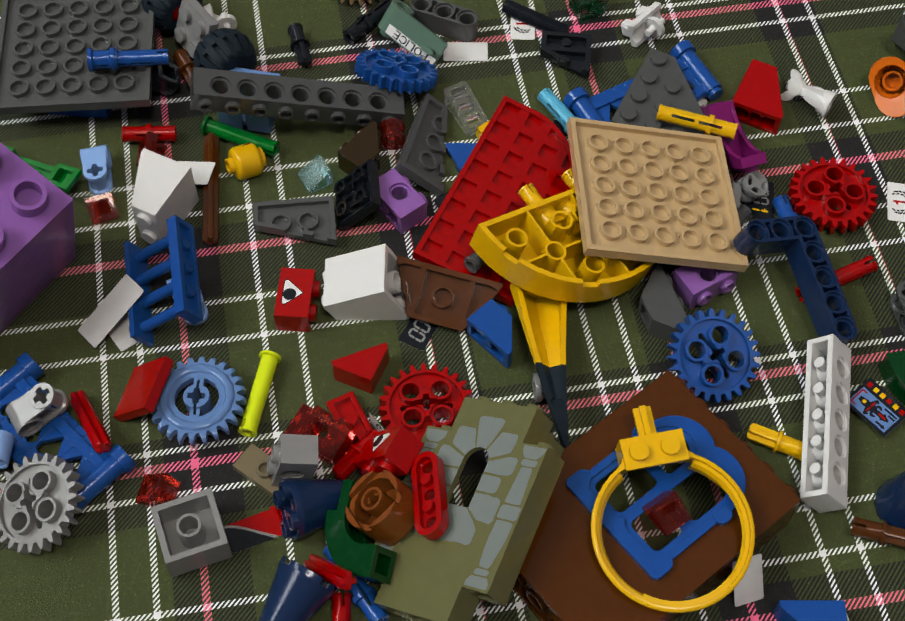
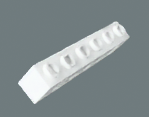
M834 334L807 340L800 499L818 513L847 509L851 349Z

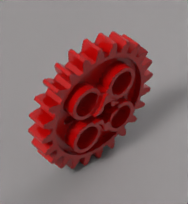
M821 157L818 164L811 159L809 165L802 164L800 170L795 171L794 176L791 178L787 195L791 197L790 204L795 205L793 211L802 213L801 216H806L819 225V232H822L826 227L829 228L831 234H834L835 229H839L842 234H845L847 227L852 232H855L857 226L864 227L866 220L870 221L877 206L876 200L878 195L874 194L877 187L869 185L872 180L871 177H862L865 170H854L856 164L853 163L848 167L846 166L845 159L838 164L834 157L831 158L830 162H826Z
M422 363L421 370L417 371L413 365H410L409 374L399 370L400 379L391 377V387H383L384 395L379 397L381 406L378 407L379 416H382L380 418L381 425L386 427V429L402 425L421 441L428 426L441 428L442 425H448L452 427L465 397L472 398V390H466V380L458 382L459 373L456 372L449 376L448 367L439 372L437 371V364L434 363L431 370H427L425 363ZM436 392L446 393L444 396H436L434 394ZM407 394L417 395L415 398L405 397ZM438 418H446L449 421L445 423H439L436 420ZM409 420L419 421L416 425H409L406 422Z

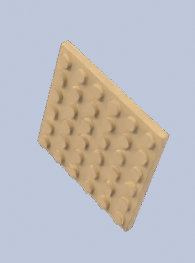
M569 117L566 125L584 255L737 272L746 271L749 267L748 258L740 254L733 244L734 237L741 231L721 136Z

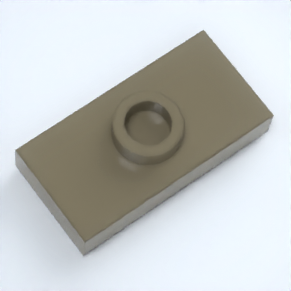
M251 444L232 465L233 469L273 497V491L279 490V486H272V475H267V459L270 455L254 444Z

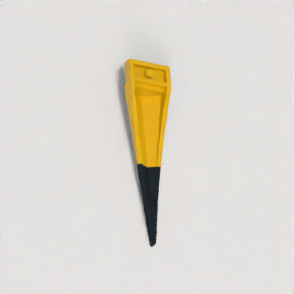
M511 283L509 287L560 444L565 449L569 446L566 386L567 302L536 295Z

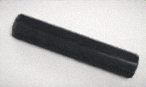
M506 0L503 3V13L541 30L568 33L570 31L569 25L515 1Z

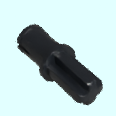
M293 23L288 26L287 30L291 39L290 48L295 53L298 65H301L302 68H307V65L312 64L309 51L310 42L305 38L303 26L300 23Z

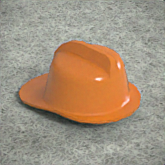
M883 57L871 67L868 76L869 84L879 110L886 116L901 117L905 115V62L898 57Z

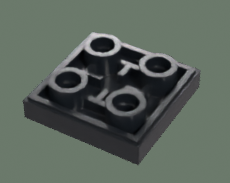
M372 159L367 160L361 166H357L346 177L336 182L334 193L336 197L335 213L337 215L338 229L348 230L381 206L378 165L376 161Z

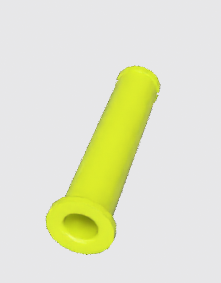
M262 350L259 353L260 363L244 416L238 429L241 435L250 438L257 436L277 364L282 360L279 354L269 350Z

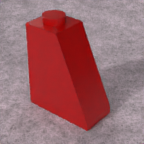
M752 59L733 98L735 111L739 122L773 135L777 134L783 117L777 67Z

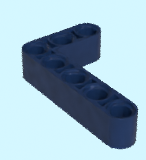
M806 216L757 219L750 221L734 237L733 244L735 249L744 256L786 253L818 337L834 334L842 343L847 345L857 336L856 323L814 221Z

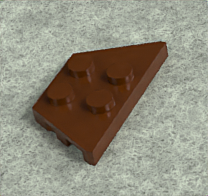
M397 256L407 317L464 332L467 328V319L491 298L493 299L503 287V284Z

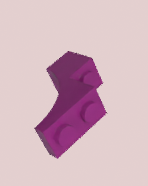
M733 100L701 106L705 116L712 114L717 119L738 123L734 140L721 136L727 165L731 172H752L758 170V165L767 163L766 153L755 148L746 137L739 123ZM709 124L711 127L722 129L720 126Z

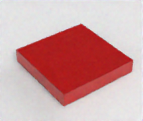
M164 356L135 367L113 418L123 422L154 412L174 361Z

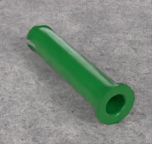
M207 115L201 125V134L204 136L214 133L215 136L238 145L251 142L257 147L260 146L264 154L275 157L279 151V141H274L213 120L212 116Z

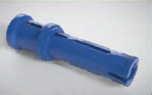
M110 47L109 50H92V48H87L89 72H94L95 69H111L116 71L119 70V67L169 66L168 48L118 51L115 47Z

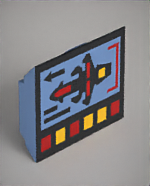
M868 378L850 394V408L883 437L890 434L905 419V407L871 378Z

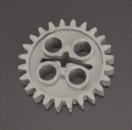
M34 453L33 459L27 456L23 457V465L13 463V473L4 472L7 481L5 483L0 482L1 543L7 544L8 549L29 555L33 553L40 555L41 550L50 552L52 543L61 545L62 540L60 536L62 534L66 536L71 535L68 526L70 524L78 525L77 520L73 518L74 514L83 512L81 508L77 507V503L85 500L84 496L77 494L84 487V484L76 482L81 475L73 471L74 465L67 463L61 457L45 453L44 456Z

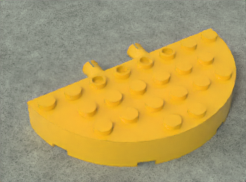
M572 169L566 170L561 176V179L570 190L543 199L533 183L526 184L518 191V195L527 206L478 224L469 243L477 255L496 273L514 285L553 300L585 303L619 296L640 283L655 264L652 262L584 255Z

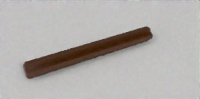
M209 133L203 139V162H215L216 164L208 184L203 185L202 241L208 244V246H213V244L219 241V137L215 136L214 133Z

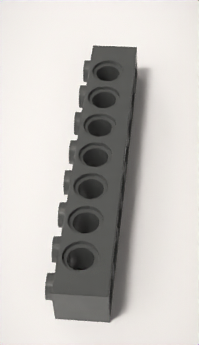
M193 67L190 82V109L202 112L213 111L230 115L244 114L255 117H276L284 120L319 121L337 125L351 124L360 127H366L374 120L377 122V127H383L384 129H399L405 116L403 92L402 94H399L397 90L389 92L387 88L378 89L379 86Z

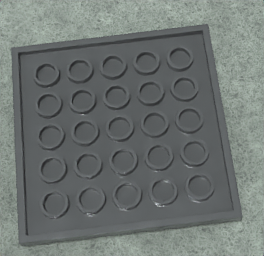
M3 0L0 20V115L150 107L153 66L119 67V70L116 71L111 69H95L94 72H89L87 48H92V50H109L110 47H115L118 51L154 50L156 18L154 17V12L150 10L149 13L145 12L141 5V0Z

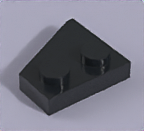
M542 30L540 56L581 76L589 77L592 34Z

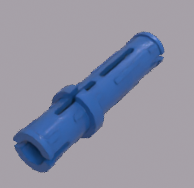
M326 546L323 550V554L328 558L329 561L335 563V561L330 555L328 547ZM357 577V583L352 584L351 590H349L353 596L352 602L355 607H360L369 621H388L390 618L389 614L374 603L377 593L374 587L368 586L363 578Z

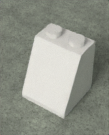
M143 148L140 154L131 207L141 237L146 242L152 244L167 236V219L177 215L185 220L199 201L191 167Z
M386 243L325 259V271L322 274L324 292L321 296V303L323 308L336 320L409 319L405 307L397 256Z

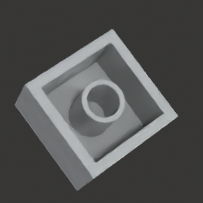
M212 488L150 507L165 564L172 577L233 557Z

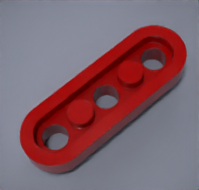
M425 451L416 457L411 467L414 525L416 531L424 538L436 540L445 533L449 524L444 462L432 451Z

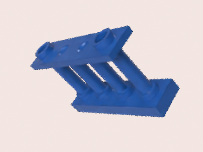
M177 215L167 219V236L141 249L130 241L124 243L126 274L144 290L142 295L128 310L130 337L148 347L154 345L153 329L178 316L194 325L203 321L194 226ZM169 248V259L148 270V258ZM171 271V282L150 293L149 282ZM173 294V306L152 317L151 305Z

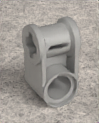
M43 382L36 384L27 393L7 405L6 413L17 434L20 437H29L67 409L69 399L64 391L55 389L52 385Z

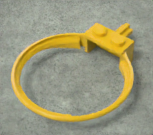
M642 405L632 409L638 436L618 441L615 452L619 467L605 481L596 497L591 515L592 545L605 575L620 592L631 600L661 612L687 613L712 606L725 598L736 588L746 574L755 546V527L752 512L745 495L730 475L715 463L687 449L682 428L657 433L651 407ZM676 462L678 464L687 462L690 463L688 469L712 480L730 497L740 518L742 544L740 555L733 571L719 587L699 598L685 601H668L640 593L627 584L616 572L603 544L602 519L608 499L613 491L624 481L622 474H626L628 471Z

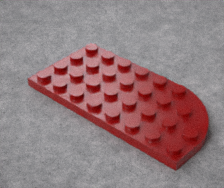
M504 95L414 250L412 258L420 262L502 283V290L494 298L512 307L514 299L509 287L511 282L500 276L487 264L476 273H471L464 265V258L475 252L469 243L478 224L527 206L518 195V191L526 184L533 183L543 199L570 190L561 179L562 174L566 170L572 169L569 143L560 129L540 112Z

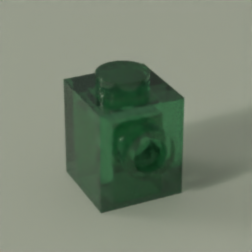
M569 0L568 6L578 21L583 22L605 14L609 0Z

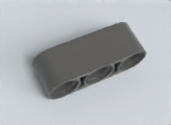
M411 0L410 7L414 11L413 17L433 33L461 42H472L477 38L478 14L475 11L442 0Z

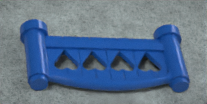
M689 40L681 41L671 50L669 55L677 60L688 84L693 87L692 92L697 102L703 97L714 101L723 94L721 84L697 56L696 48ZM634 78L592 97L583 87L575 88L565 96L563 103L571 113H575L579 118L611 122L610 108L618 109Z
M24 352L15 359L17 363L0 376V430L10 432L15 436L10 458L15 463L23 465V457L27 456L33 459L34 453H38V448L42 444L63 440L57 456L65 459L66 462L81 459L77 473L81 476L76 482L84 484V487L77 492L78 495L85 497V500L77 503V507L83 509L124 472L128 474L137 465L118 444H115L109 452L97 453L85 430L66 410L42 427L40 435L35 442H28L27 437H20L14 426L9 422V417L3 416L2 411L12 401L20 398L36 384H39L36 380L45 374L40 366Z

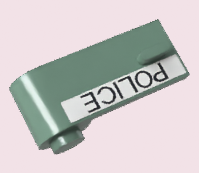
M392 0L378 24L380 33L387 39H393L408 52L414 53V56H422V60H429L430 64L436 65L449 44L413 17L414 11L411 7L400 0Z

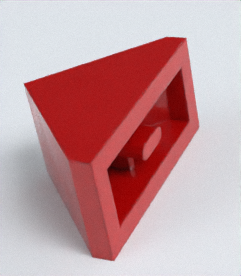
M385 342L331 361L334 379L373 394L389 363L388 345Z

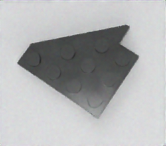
M651 48L611 122L705 134L702 131L656 120L660 104L704 115L675 57ZM672 115V117L695 122V120ZM699 122V124L710 126L708 123Z

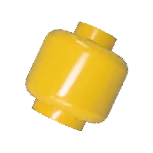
M249 142L232 147L228 152V158L225 159V166L229 174H233L238 180L242 181L262 174L263 167H266V157L260 146L257 147Z

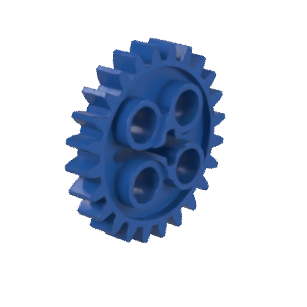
M372 48V51L365 50L364 53L360 52L356 58L355 72H357V77H362V81H370V86L378 85V89L387 88L389 92L397 90L399 94H402L403 91L412 94L413 91L421 94L422 90L429 92V89H434L438 77V69H435V65L430 64L429 60H422V56L416 57L414 53L406 54L404 50L396 52L393 48L390 51L385 48H381V50Z
M713 308L706 310L705 315L702 310L695 312V318L692 315L686 316L684 318L686 324L680 322L676 325L679 332H673L669 335L675 343L666 345V348L672 350L673 354L665 357V359L674 363L667 370L670 372L676 371L677 377H680L685 382L688 389H692L691 392L696 397L701 394V399L705 402H708L711 397L713 404L720 403L721 397L726 402L732 400V395L735 397L741 396L740 388L745 390L751 387L746 379L752 380L757 377L751 369L760 367V364L753 361V358L761 355V352L753 351L752 349L758 343V340L750 341L748 338L753 333V330L744 332L742 328L745 325V321L743 320L736 324V314L734 313L725 318L724 309L718 311L716 316ZM713 329L717 330L720 333V343L716 342L713 339ZM699 334L702 335V340L699 339V337H698ZM690 344L694 345L697 348V358H694L690 355ZM714 351L716 353V356L713 358L712 361L710 359V355H712ZM729 354L736 357L737 365L735 368L728 362ZM706 369L713 372L714 380L712 383L708 382L705 378ZM724 372L727 373V378L724 377Z

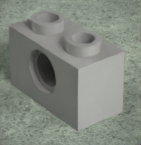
M280 434L277 445H272L271 456H268L267 475H272V486H279L280 480L286 478H313L319 465L318 435Z

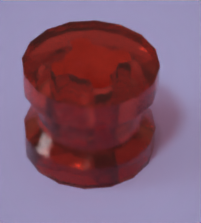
M397 118L383 120L379 124L380 133L382 134L380 137L381 146L388 150L401 149L406 141V136L403 134L405 123Z

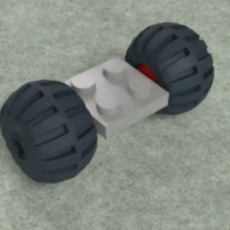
M141 0V5L145 12L149 13V10L154 12V17H156L155 28L163 32L174 33L176 41L193 58L194 67L227 71L233 70L236 67L255 70L257 57L251 40L236 29H218V22L204 9L203 0Z

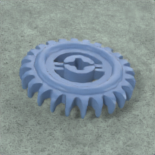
M200 357L198 362H194L193 358H188L185 365L179 361L177 362V368L171 369L154 412L150 413L153 415L152 422L155 425L159 423L158 430L161 434L167 430V438L170 441L177 434V440L180 445H183L186 437H189L190 444L193 447L197 437H200L203 444L207 445L208 435L210 434L216 441H219L218 430H222L229 435L230 431L227 423L238 426V420L234 414L244 416V411L239 406L247 405L246 398L244 397L246 395V388L241 386L243 380L241 377L236 376L234 368L228 369L226 362H221L217 365L216 358H211L208 363L204 357ZM193 383L183 393V401L189 414L187 416L176 407V399L178 393L185 386ZM205 383L214 386L219 393V399L214 408L210 392L205 387Z

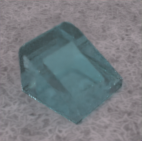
M320 154L314 157L297 173L309 194L333 184L332 171Z

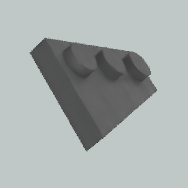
M334 196L252 202L254 231L337 246Z

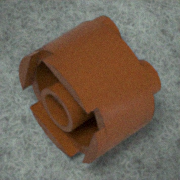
M383 470L380 473L375 471L368 472L350 490L348 496L352 499L349 508L346 506V517L350 524L374 541L389 547L394 546L414 526L412 488L387 470Z

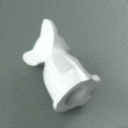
M792 69L791 78L786 84V91L781 94V100L790 101L801 96L824 118L830 111L831 105L838 93L818 86L807 85L806 81L802 78V74L798 70Z

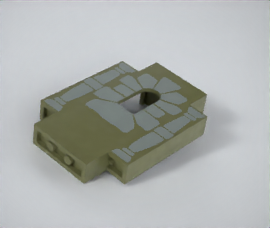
M479 396L478 399L465 397L452 427L448 425H442L441 428L427 427L421 440L424 446L419 454L425 451H432L444 462L449 515L448 528L436 540L424 538L416 531L414 525L394 546L389 547L375 541V545L397 553L390 585H381L374 600L375 604L393 615L412 621H471L479 600L506 606L565 463L561 459L564 448L555 440V436L550 433L553 422L544 415V410L534 404L520 406L509 400H503L502 403L495 402L484 396ZM486 450L488 452V462L469 507L450 504L449 500L468 458L476 451ZM410 468L403 482L412 488Z

